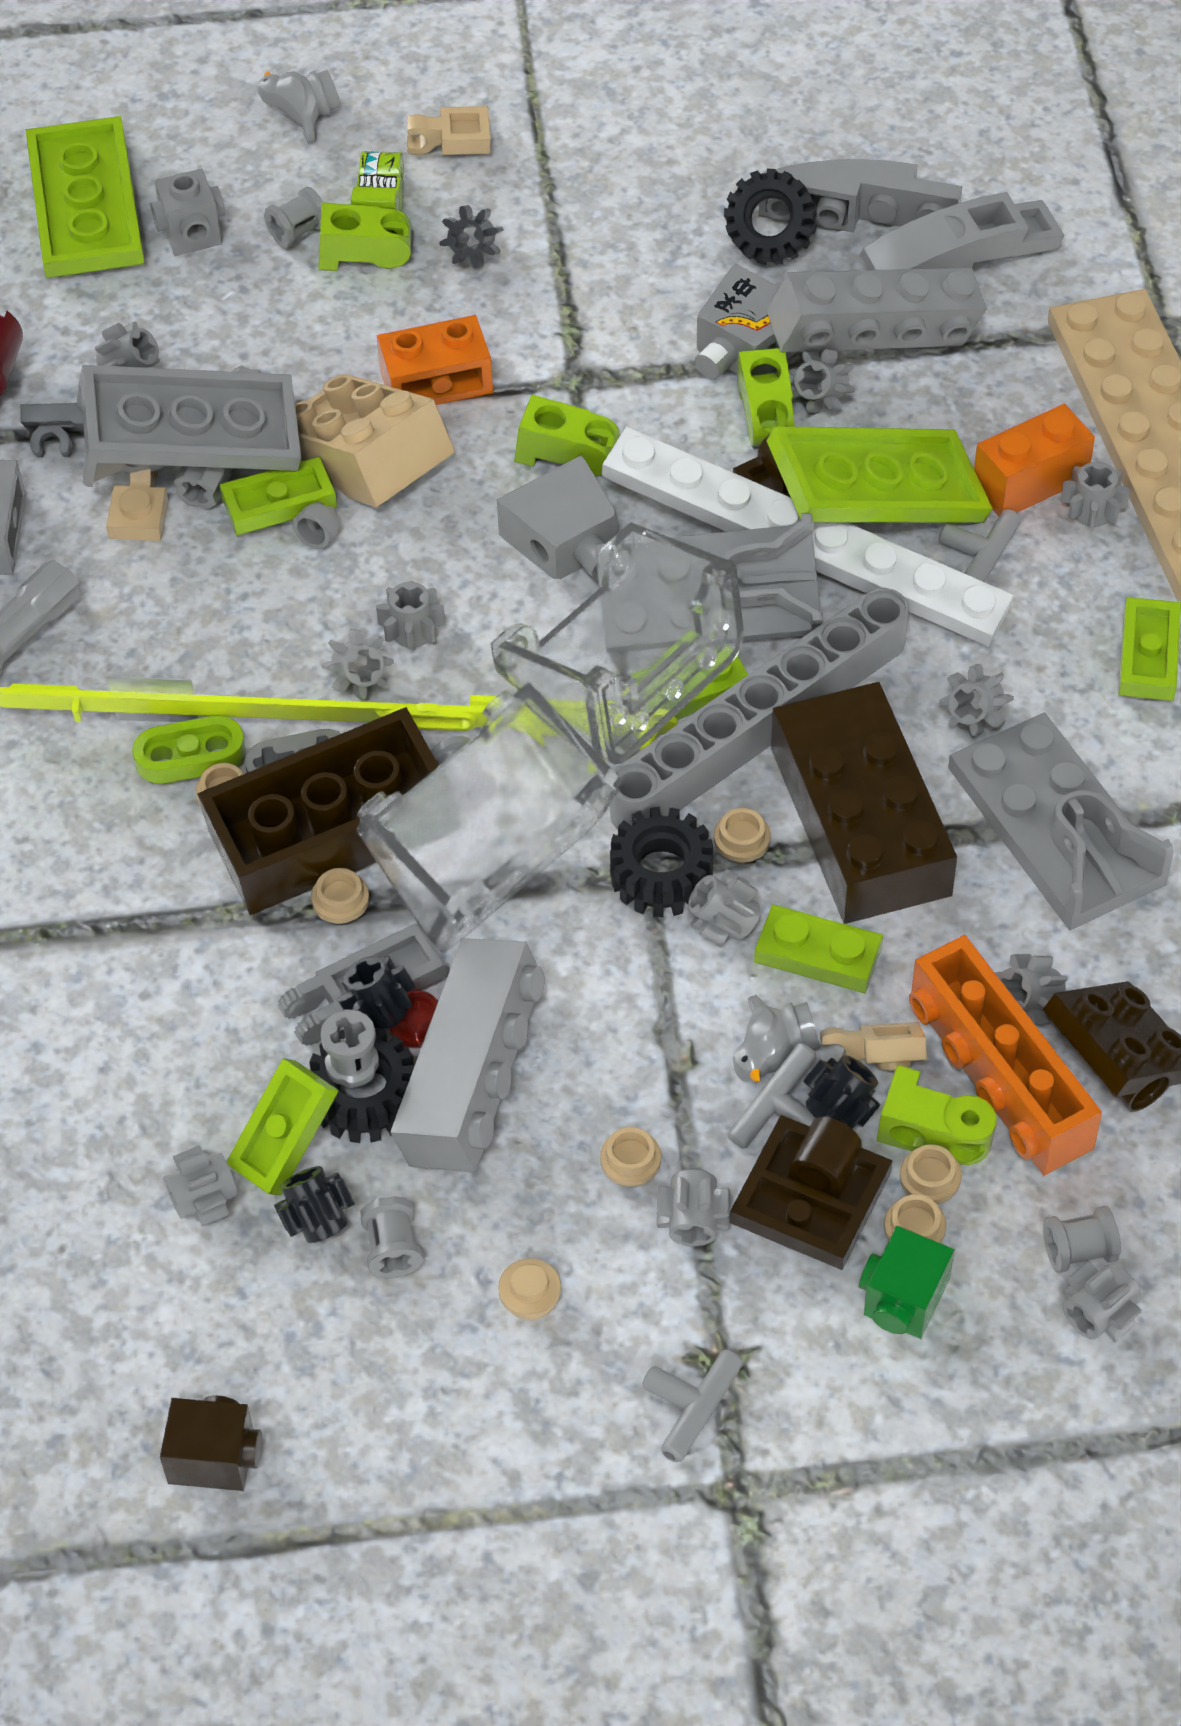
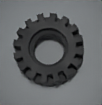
M767 168V173L760 174L758 170L751 172V178L746 181L741 178L736 183L738 188L735 193L730 191L726 199L729 202L728 209L724 208L727 233L742 254L749 259H755L757 263L766 265L767 262H773L774 265L784 264L783 260L789 257L791 260H794L799 256L798 251L802 248L805 250L811 244L809 238L811 234L815 235L816 232L815 217H817V210L813 199L805 185L786 171L778 173L776 169ZM766 199H779L789 208L790 219L788 225L777 235L765 236L758 233L752 224L754 209L760 202Z
M660 807L650 808V818L646 819L641 811L632 814V826L623 820L618 826V835L613 834L610 850L612 887L614 892L620 891V900L626 906L634 900V911L643 915L647 906L653 907V917H663V908L671 907L673 916L683 914V902L688 904L690 895L698 882L708 875H713L712 839L708 840L709 831L703 824L697 828V818L690 813L687 814L683 821L680 820V809L671 807L668 816H660ZM654 852H669L682 858L684 863L673 871L654 872L641 866L640 860Z
M377 1027L375 1029L376 1037L373 1046L377 1049L379 1067L375 1073L382 1075L386 1080L385 1087L377 1094L365 1098H354L343 1094L340 1090L341 1084L334 1083L327 1075L325 1058L328 1053L324 1050L322 1043L319 1045L321 1056L313 1053L309 1061L310 1070L339 1090L320 1125L323 1128L329 1125L331 1135L339 1139L344 1131L348 1130L349 1141L353 1143H360L361 1133H369L371 1143L381 1141L380 1129L386 1128L390 1136H392L390 1132L415 1066L413 1055L409 1048L403 1050L402 1040L394 1035L387 1043L386 1030ZM343 1029L339 1031L340 1039L345 1038V1032ZM360 1058L355 1059L356 1071L361 1069Z

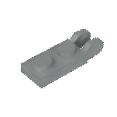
M415 923L316 971L315 977L298 984L287 992L285 991V994L280 996L281 999L278 1000L279 1004L277 1006L284 1017H288V1019H295L303 1013L307 1014L315 1010L325 998L329 1002V1005L315 1011L312 1015L302 1018V1021L297 1023L298 1025L295 1027L296 1031L294 1033L302 1045L305 1044L307 1046L308 1044L318 1043L321 1040V1028L326 1019L338 1011H343L338 998L347 992L340 981L345 977L349 967L362 958L376 956L383 959L385 956H390L395 967L404 965L415 984V987L407 992L408 996L448 976L446 963L419 923Z

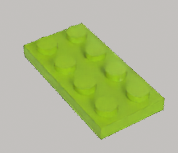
M115 116L25 129L45 277L51 278L145 264L122 117Z
M774 426L766 440L800 520L802 513L812 514L813 522L984 523L993 509L955 429Z

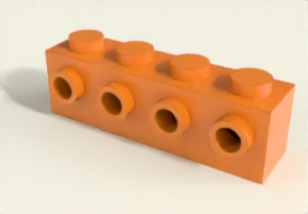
M963 935L915 959L912 990L909 994L910 1006L915 1016L923 1025L930 1024L942 1040L944 1053L950 1063L957 1069L963 1068L975 1084L977 1096L986 1100L994 1108L995 1113L998 1114L1009 1129L1011 1142L1018 1154L1026 1160L1031 1158L1043 1176L1094 1150L1102 1111L968 937Z

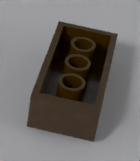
M880 682L774 707L772 712L771 750L843 924L951 897L953 895L957 854Z
M407 707L197 793L208 832L250 916L312 890L319 877L328 870L345 868L355 872L459 828L452 789Z

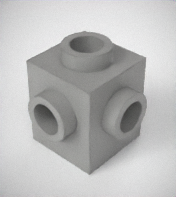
M202 168L155 180L158 201L150 202L151 212L157 231L165 230L174 256L222 245L218 217L225 215L222 195L218 186H209Z

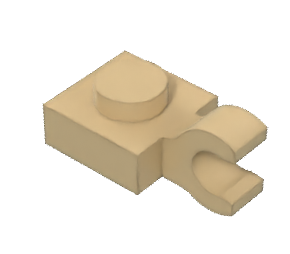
M488 106L440 107V117H427L420 114L407 117V133L409 134L407 136L408 154L424 155L432 151L437 145L442 146V155L490 154L491 137Z
M151 469L130 473L129 486L114 485L106 525L109 539L161 541L168 506V496L165 487H156L158 470L151 471Z
M919 1022L862 1025L860 1030L854 1031L837 1027L826 1028L820 1031L822 1044H839L844 1047L843 1055L851 1056L858 1061L865 1059L867 1064L876 1063V1067L881 1070H896L897 1065L910 1068L912 1061L927 1060L926 1036Z

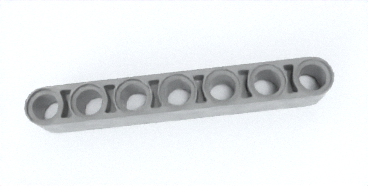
M878 588L867 592L620 764L612 772L609 779L610 817L615 828L618 829L623 820L632 826V814L641 811L646 819L650 818V808L660 807V816H668L670 807L683 809L770 747L774 707L853 688L897 657L903 651L906 642L909 612L906 598L896 590L888 588Z

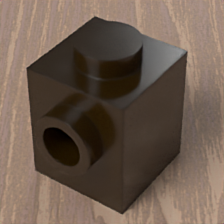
M219 1395L208 1396L203 1400L171 1398L160 1453V1460L167 1483L171 1485L244 1491L248 1468H258L262 1451V1431L253 1428L248 1404H240L232 1398Z

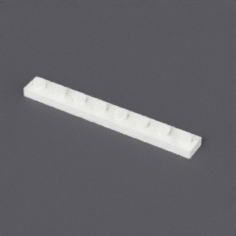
M627 426L602 464L603 478L726 532L789 526L801 521L790 497ZM813 522L812 534L817 572L865 593L878 588L896 590L906 598L910 613L987 647L990 646L1011 607L1014 595L850 523Z

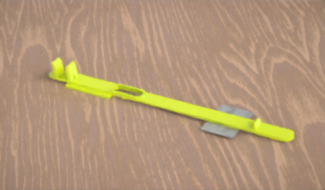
M107 676L110 690L79 689L77 686L16 683L9 687H0L1 707L72 710L75 722L81 721L82 711L115 712L118 720L182 722L198 719L199 716H226L368 723L407 707L419 730L469 731L475 727L586 731L595 745L594 768L596 769L604 766L606 732L640 734V750L655 741L658 735H663L678 725V719L668 714L610 712L609 700L470 695V706L434 703L409 704L240 697L239 695L194 693L191 679Z

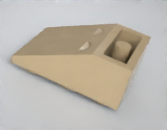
M343 374L328 380L323 385V390L309 400L295 403L301 460L305 461L320 457L329 480L335 488L347 498L374 507L380 506L455 453L434 399Z

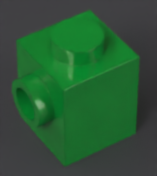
M896 1226L882 1256L872 1253L863 1269L858 1287L866 1291L864 1315L872 1318L880 1328L890 1333H907L922 1339L950 1280L955 1249Z

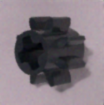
M469 205L460 206V220L451 217L443 219L442 223L449 230L447 238L441 240L439 244L440 246H449L455 253L452 258L453 264L461 263L466 257H470L472 266L477 268L484 264L482 253L485 252L489 255L500 253L501 250L494 244L496 234L501 233L504 229L501 226L494 227L488 220L491 215V209H482L477 216H473ZM475 227L474 237L479 241V244L468 246L469 235L464 232V229Z
M376 956L362 958L349 967L345 977L340 981L347 992L338 998L342 1009L357 1010L366 1014L373 1022L375 1029L376 1027L387 1029L398 1024L406 1016L408 1008H411L413 1005L407 992L411 991L415 984L404 965L395 967L390 956H385L383 959Z
M843 1055L838 1062L834 1058H830L828 1062L820 1059L803 1080L812 1089L808 1094L809 1098L806 1100V1106L815 1118L829 1117L847 1124L853 1129L856 1124L864 1126L881 1105L872 1097L875 1092L874 1089L878 1085L877 1078L863 1063L851 1056Z
M315 1166L298 1172L281 1184L280 1188L286 1199L274 1204V1207L290 1237L302 1231L308 1243H315L335 1235L348 1224V1219L343 1210L355 1205V1202L339 1173L336 1172L327 1177L321 1166Z

